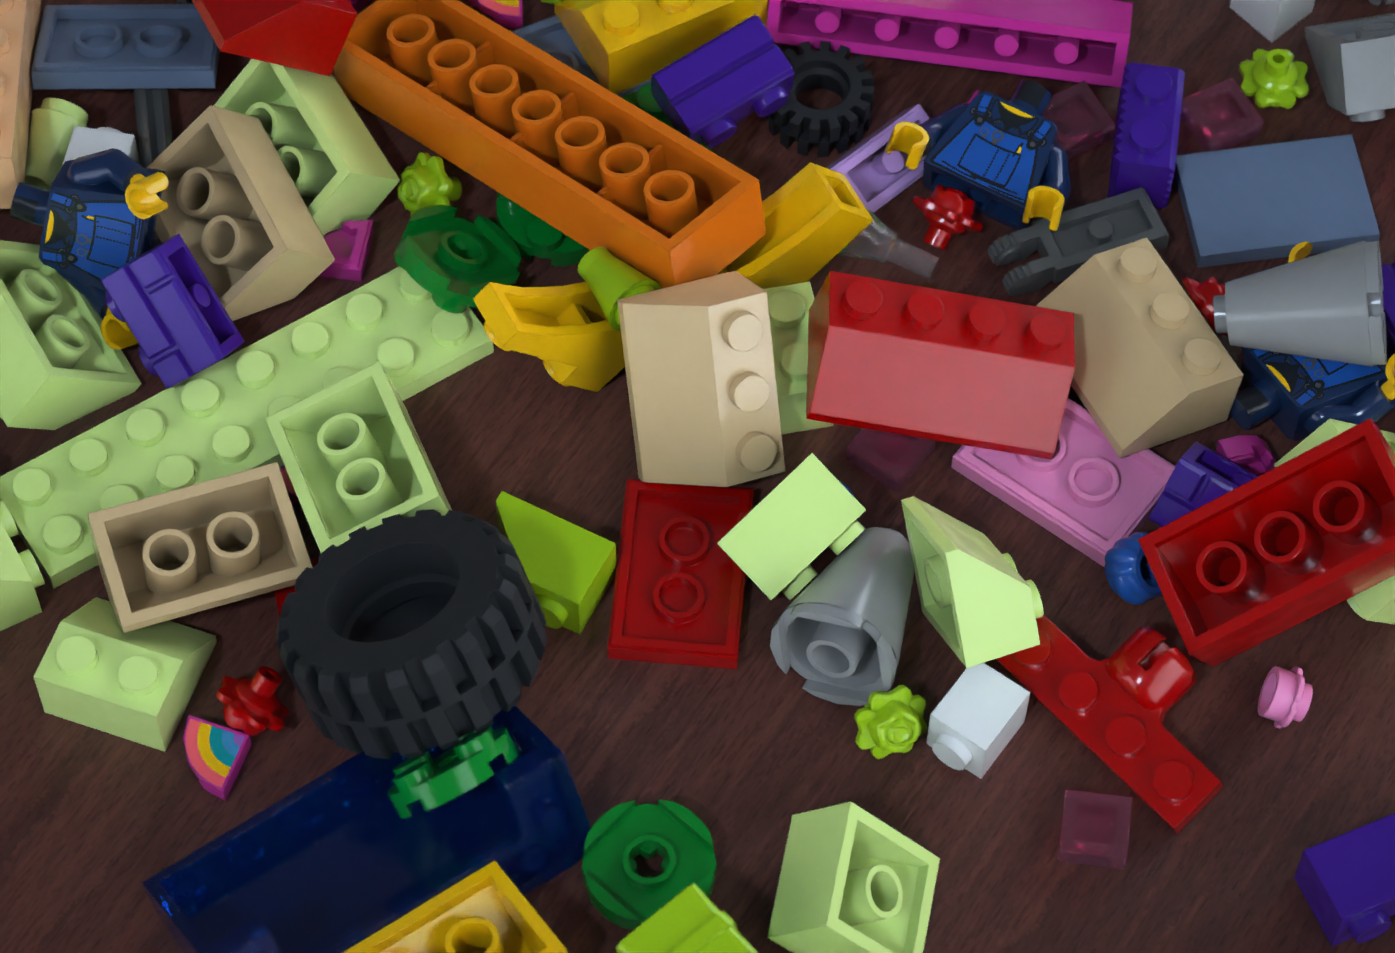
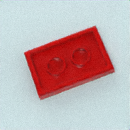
M627 479L607 646L608 659L737 670L746 573L717 543L752 510L754 489L648 483L641 480Z

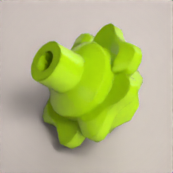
M1257 49L1253 52L1252 60H1245L1240 63L1239 71L1243 77L1240 91L1245 96H1253L1255 104L1259 108L1280 106L1286 109L1292 108L1296 103V97H1305L1309 92V86L1305 80L1308 70L1307 64L1302 61H1293V53L1286 49H1273L1271 51Z
M420 152L414 164L407 166L405 171L402 172L397 192L398 198L403 203L405 210L410 211L412 216L413 213L424 207L433 205L450 206V201H457L460 198L462 185L457 177L447 176L444 170L443 159L440 156L431 157L427 152Z
M899 685L888 692H872L868 698V704H865L863 708L858 709L854 714V719L858 726L856 744L862 750L870 749L871 754L877 759H883L891 753L909 752L918 737L922 736L927 730V724L923 718L926 700L919 694L912 695L911 690L905 685Z

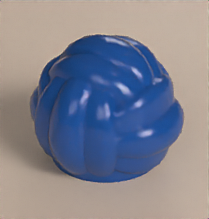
M1137 532L1116 541L1114 546L1105 555L1104 572L1111 590L1125 602L1133 605L1143 604L1162 594L1138 541L1139 538L1149 534L1148 532Z

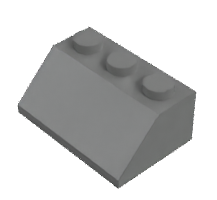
M1395 13L1305 27V38L1328 106L1345 115H1349V120L1354 122L1382 119L1386 116L1385 109L1395 108Z

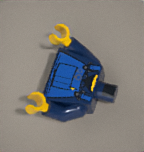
M1021 80L1010 101L988 91H982L976 95L970 104L959 103L919 125L912 122L897 123L884 150L889 155L893 151H902L908 154L905 166L911 170L916 169L921 158L927 155L923 161L924 188L934 191L935 187L941 184L944 188L952 187L966 193L968 198L975 201V212L1015 231L1030 227L1034 217H1042L1049 220V230L1057 231L1063 207L1071 194L1067 152L1057 144L1058 126L1053 121L1042 117L1052 96L1045 87L1031 80Z
M112 148L78 157L75 160L65 161L54 179L50 190L20 182L13 197L10 218L43 227L39 259L44 265L55 269L71 286L85 296L89 304L102 319L101 334L105 343L114 350H120L137 345L138 341L128 324L118 320L111 313L106 302L107 290L101 279L130 260L151 250L157 215L168 209V203L161 200L162 190L168 187V179L165 171L143 168L121 150Z
M1307 241L1298 243L1292 248L1288 263L1305 258L1310 254L1313 245ZM1241 347L1244 357L1241 371L1244 374L1241 385L1244 389L1236 394L1230 413L1235 422L1245 430H1250L1266 419L1271 418L1288 439L1299 441L1308 437L1329 418L1357 425L1371 418L1376 423L1395 407V353L1389 358L1385 368L1383 365L1368 367Z

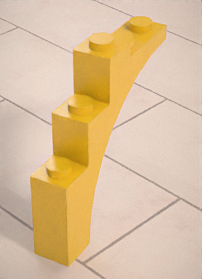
M810 162L775 193L762 201L766 235L717 275L737 271L762 289L808 282L874 220L844 174ZM489 282L473 298L485 319L483 324L484 331L496 346L504 351L512 350L538 357L543 360V365L549 375L563 386H574L598 392L625 367L621 331H616L611 327L586 282L545 287H518Z

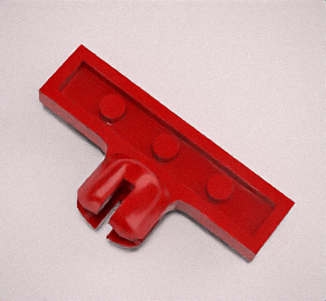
M1043 614V617L1036 619L1040 645L994 660L1024 689L1029 691L1046 710L1178 834L1224 788L1222 782L1162 725L1168 710L1195 684L1196 674L1189 660L1177 647L1170 648L1164 642L1167 639L1164 635L1146 626L1139 627L1109 658L1097 661L1086 655Z

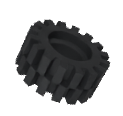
M810 41L799 44V55H796L791 48L783 52L795 73L792 90L787 92L790 98L780 109L765 117V120H769L768 129L771 134L775 136L780 133V144L788 149L796 141L798 142L797 153L808 156L810 146L818 147V157H829V146L832 145L835 146L838 154L848 151L849 139L857 145L863 139L864 129L868 131L871 124L874 96L871 70L864 71L865 60L859 54L849 61L850 48L840 45L837 53L830 52L831 42L820 41V50L812 51ZM821 88L838 94L842 98V102L835 107L819 110L802 105L797 101L796 96L805 90Z

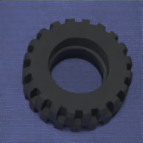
M434 509L417 510L413 517L404 518L397 514L383 518V524L369 530L363 526L348 534L350 539L338 547L332 544L319 555V563L313 569L306 567L296 579L294 587L296 592L287 594L277 626L276 643L280 649L279 656L316 728L325 738L333 740L337 746L357 754H361L364 751L367 756L381 759H390L393 753H400L405 758L424 756L425 749L436 746L445 750L460 744L459 738L473 730L479 734L493 725V716L501 710L508 712L520 700V688L522 686L530 687L540 665L539 660H542L547 640V634L544 630L546 620L542 608L508 537L501 535L499 529L477 517L474 519L463 512L449 510L443 516Z

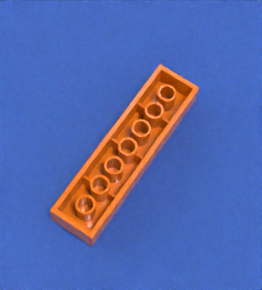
M377 0L357 15L333 68L335 79L348 98L587 249L591 250L599 246L606 247L615 257L658 282L661 289L717 275L766 235L759 179L461 1Z

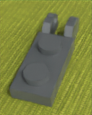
M1141 187L1062 212L1057 231L1049 230L1050 221L1045 218L1033 221L1030 227L999 237L989 245L990 248L987 250L993 264H996V266L1001 265V267L1012 262L1017 263L1026 260L1038 250L1041 256L1040 259L1027 262L1025 265H1020L1016 268L1014 267L1013 270L1008 271L1007 275H1004L1005 278L1002 281L1008 295L1018 297L1019 295L1023 296L1025 293L1030 294L1039 291L1052 280L1054 284L1066 280L1095 254L1146 237L1156 251L1167 248L1169 234L1145 188Z

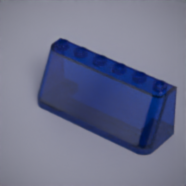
M514 705L508 712L501 710L493 716V725L491 726L493 730L499 728L507 729L519 751L517 758L508 764L501 753L488 762L495 775L438 807L425 811L420 800L411 803L412 817L400 818L387 791L394 785L392 779L396 775L393 769L409 758L401 756L400 753H393L390 759L373 758L365 755L364 751H362L361 754L346 760L143 881L142 884L154 909L183 953H343L494 860L522 895L528 894L576 864L583 857L586 836L591 826L564 753ZM436 746L425 749V751L428 750L433 759L450 750L453 746L445 750Z

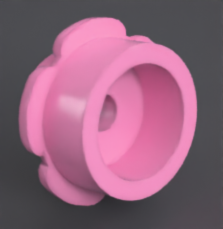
M1274 666L1265 678L1258 700V715L1273 720L1274 727L1276 728L1287 727L1292 720L1301 722L1309 710L1313 687L1311 684L1305 683L1302 668L1294 666L1289 671Z

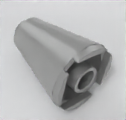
M1359 241L1226 282L1225 295H1217L1213 299L1216 334L1228 333V340L1231 346L1368 367L1386 365V319L1383 307L1382 291L1384 289L1379 241Z
M871 527L865 529L804 589L776 620L771 630L770 649L775 661L785 674H787L791 666L798 674L805 678L806 681L802 689L813 696L835 704L862 706L868 704V698L872 692H888L897 675L915 572L909 542L901 533L890 528Z

